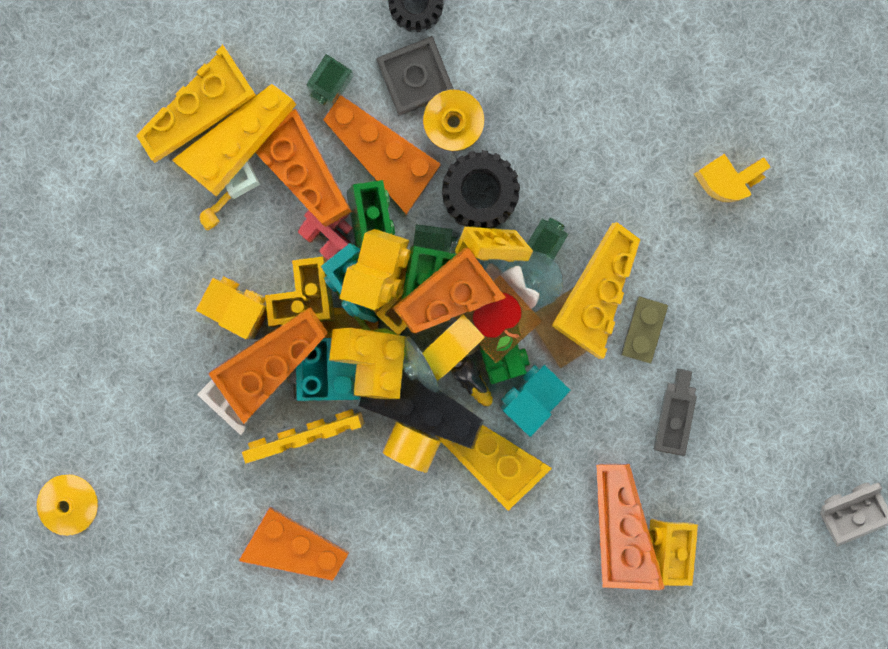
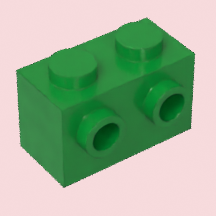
M383 180L352 184L346 193L348 205L352 211L350 216L355 245L361 249L364 234L373 229L395 235L394 223L390 220L388 211L390 206L389 194L384 188Z

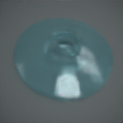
M533 251L529 261L515 260L514 262L506 263L503 272L511 267L520 266L525 288L539 293L538 302L534 307L549 305L560 295L563 287V276L558 265L547 255ZM529 281L533 283L534 287L528 285L526 282Z
M409 336L405 337L404 351L407 362L403 364V369L411 381L417 378L425 387L433 392L439 391L436 378L422 352Z

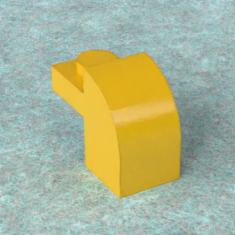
M724 153L695 172L694 175L705 192L712 198L721 202H736L752 195L745 184L747 183L750 188L766 178L763 172L771 167L763 157L737 173Z
M463 314L416 359L422 364L425 372L432 375L438 381L485 337Z

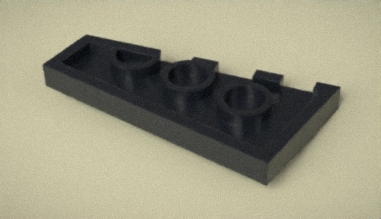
M403 365L400 399L361 397L358 404L359 407L470 449H474L484 422L483 419L405 365Z

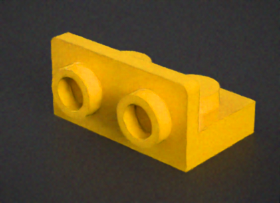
M464 227L455 248L456 254L464 248H469L477 259L483 261L489 259L505 260L507 262H514L515 260L529 261L533 252L516 230Z
M651 519L648 531L664 586H693L698 524L664 522Z

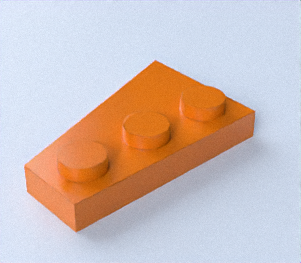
M464 248L394 306L393 309L412 333H418L446 322L453 317L471 312L481 306L506 297L470 249Z
M270 507L239 561L333 581L349 552Z

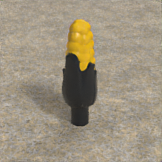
M464 357L451 369L452 375L478 403H481L482 406H490L493 403V397L480 376L481 372L470 358Z

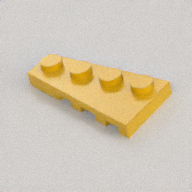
M223 44L216 51L214 58L208 64L204 63L196 72L197 75L186 87H181L175 94L174 100L166 108L162 107L136 135L154 163L221 121L256 96Z
M271 84L173 158L172 161L217 197L297 104L291 97Z
M618 222L610 225L552 324V327L598 359L605 358L607 339L609 334H612L615 325L613 319L617 306L621 304L623 299V286L626 277L630 276L640 239Z
M349 409L335 414L337 419L335 421L325 423L324 418L307 423V430L296 433L295 428H291L277 433L278 439L267 442L265 437L248 443L249 449L242 451L245 464L284 452L289 448L293 449L307 445L319 438L326 439L336 436L350 428L351 431L361 428L365 424L362 413L354 414L353 409Z
M483 424L474 449L436 436L507 511L552 469L549 465Z

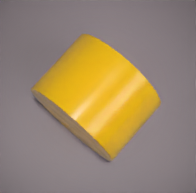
M396 421L382 453L405 466L427 473L441 441L419 429Z

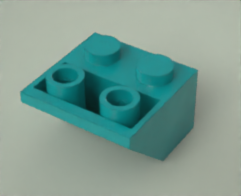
M323 338L296 367L297 401L361 399V396H354L357 364L329 361L332 338Z

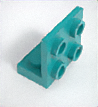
M351 243L321 266L327 275L324 277L327 285L334 292L338 291L340 294L346 270L348 267L357 264L361 250ZM345 300L341 302L343 308L352 317L357 316L362 321L368 320L373 323L380 320L373 309Z

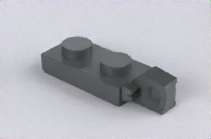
M677 369L674 384H667L653 448L655 451L680 456L686 455L697 396H695L696 388L690 387L692 371Z

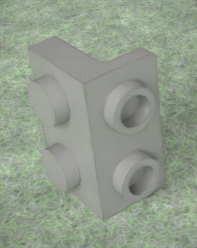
M863 483L852 490L853 493L842 497L841 494H837L824 501L825 505L822 506L820 515L837 547L888 526V506L881 495L882 487L880 483L873 485Z

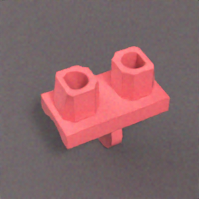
M308 210L304 215L307 219L301 225L298 233L309 243H312L322 232L329 240L319 252L329 260L351 243L337 230V228H340L344 233L348 234L353 229L345 221L350 213L324 227Z

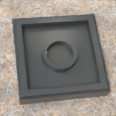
M433 36L376 58L398 116L426 106L435 95L454 89Z

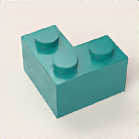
M534 364L527 371V374L523 375L524 384L518 390L513 386L501 398L504 404L500 408L529 437L552 415L550 412L571 391L545 364H542L539 368Z

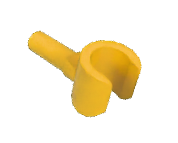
M228 191L215 205L201 212L200 222L205 230L208 231L220 223L215 214L231 199Z

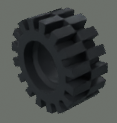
M388 0L392 19L396 21L400 28L404 27L409 32L411 30L421 32L422 29H430L432 24H436L439 21V17L443 12V0H428L427 8L419 14L407 11L404 6V0Z

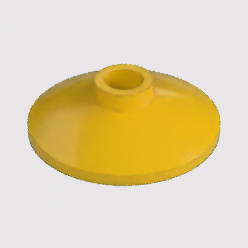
M446 90L435 95L427 104L423 115V125L428 138L437 147L447 151H461L469 148L479 139L484 128V112L480 103L471 94L462 90ZM457 117L460 121L457 127L449 126V118Z
M66 474L52 478L42 487L37 498V512L41 522L50 531L59 535L69 536L84 531L92 524L98 510V499L93 487L86 480L76 475ZM61 501H66L69 504L67 512L60 509Z

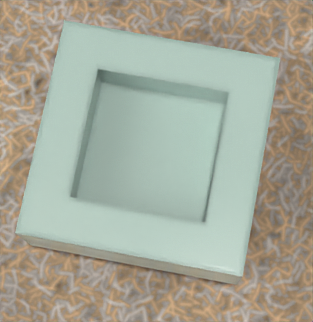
M249 160L225 186L230 197L233 199L260 185Z

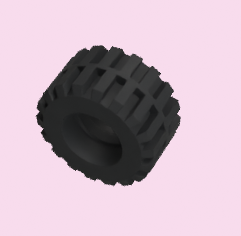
M485 150L479 153L471 151L466 156L461 155L458 157L456 162L449 166L443 179V203L450 217L452 216L459 225L495 228L505 222L514 211L519 200L520 183H518L516 171H513L510 167L511 164L507 160L504 161L500 158L501 155L497 153L493 155ZM473 174H487L497 182L499 195L492 206L485 209H476L468 205L464 200L462 194L463 184Z

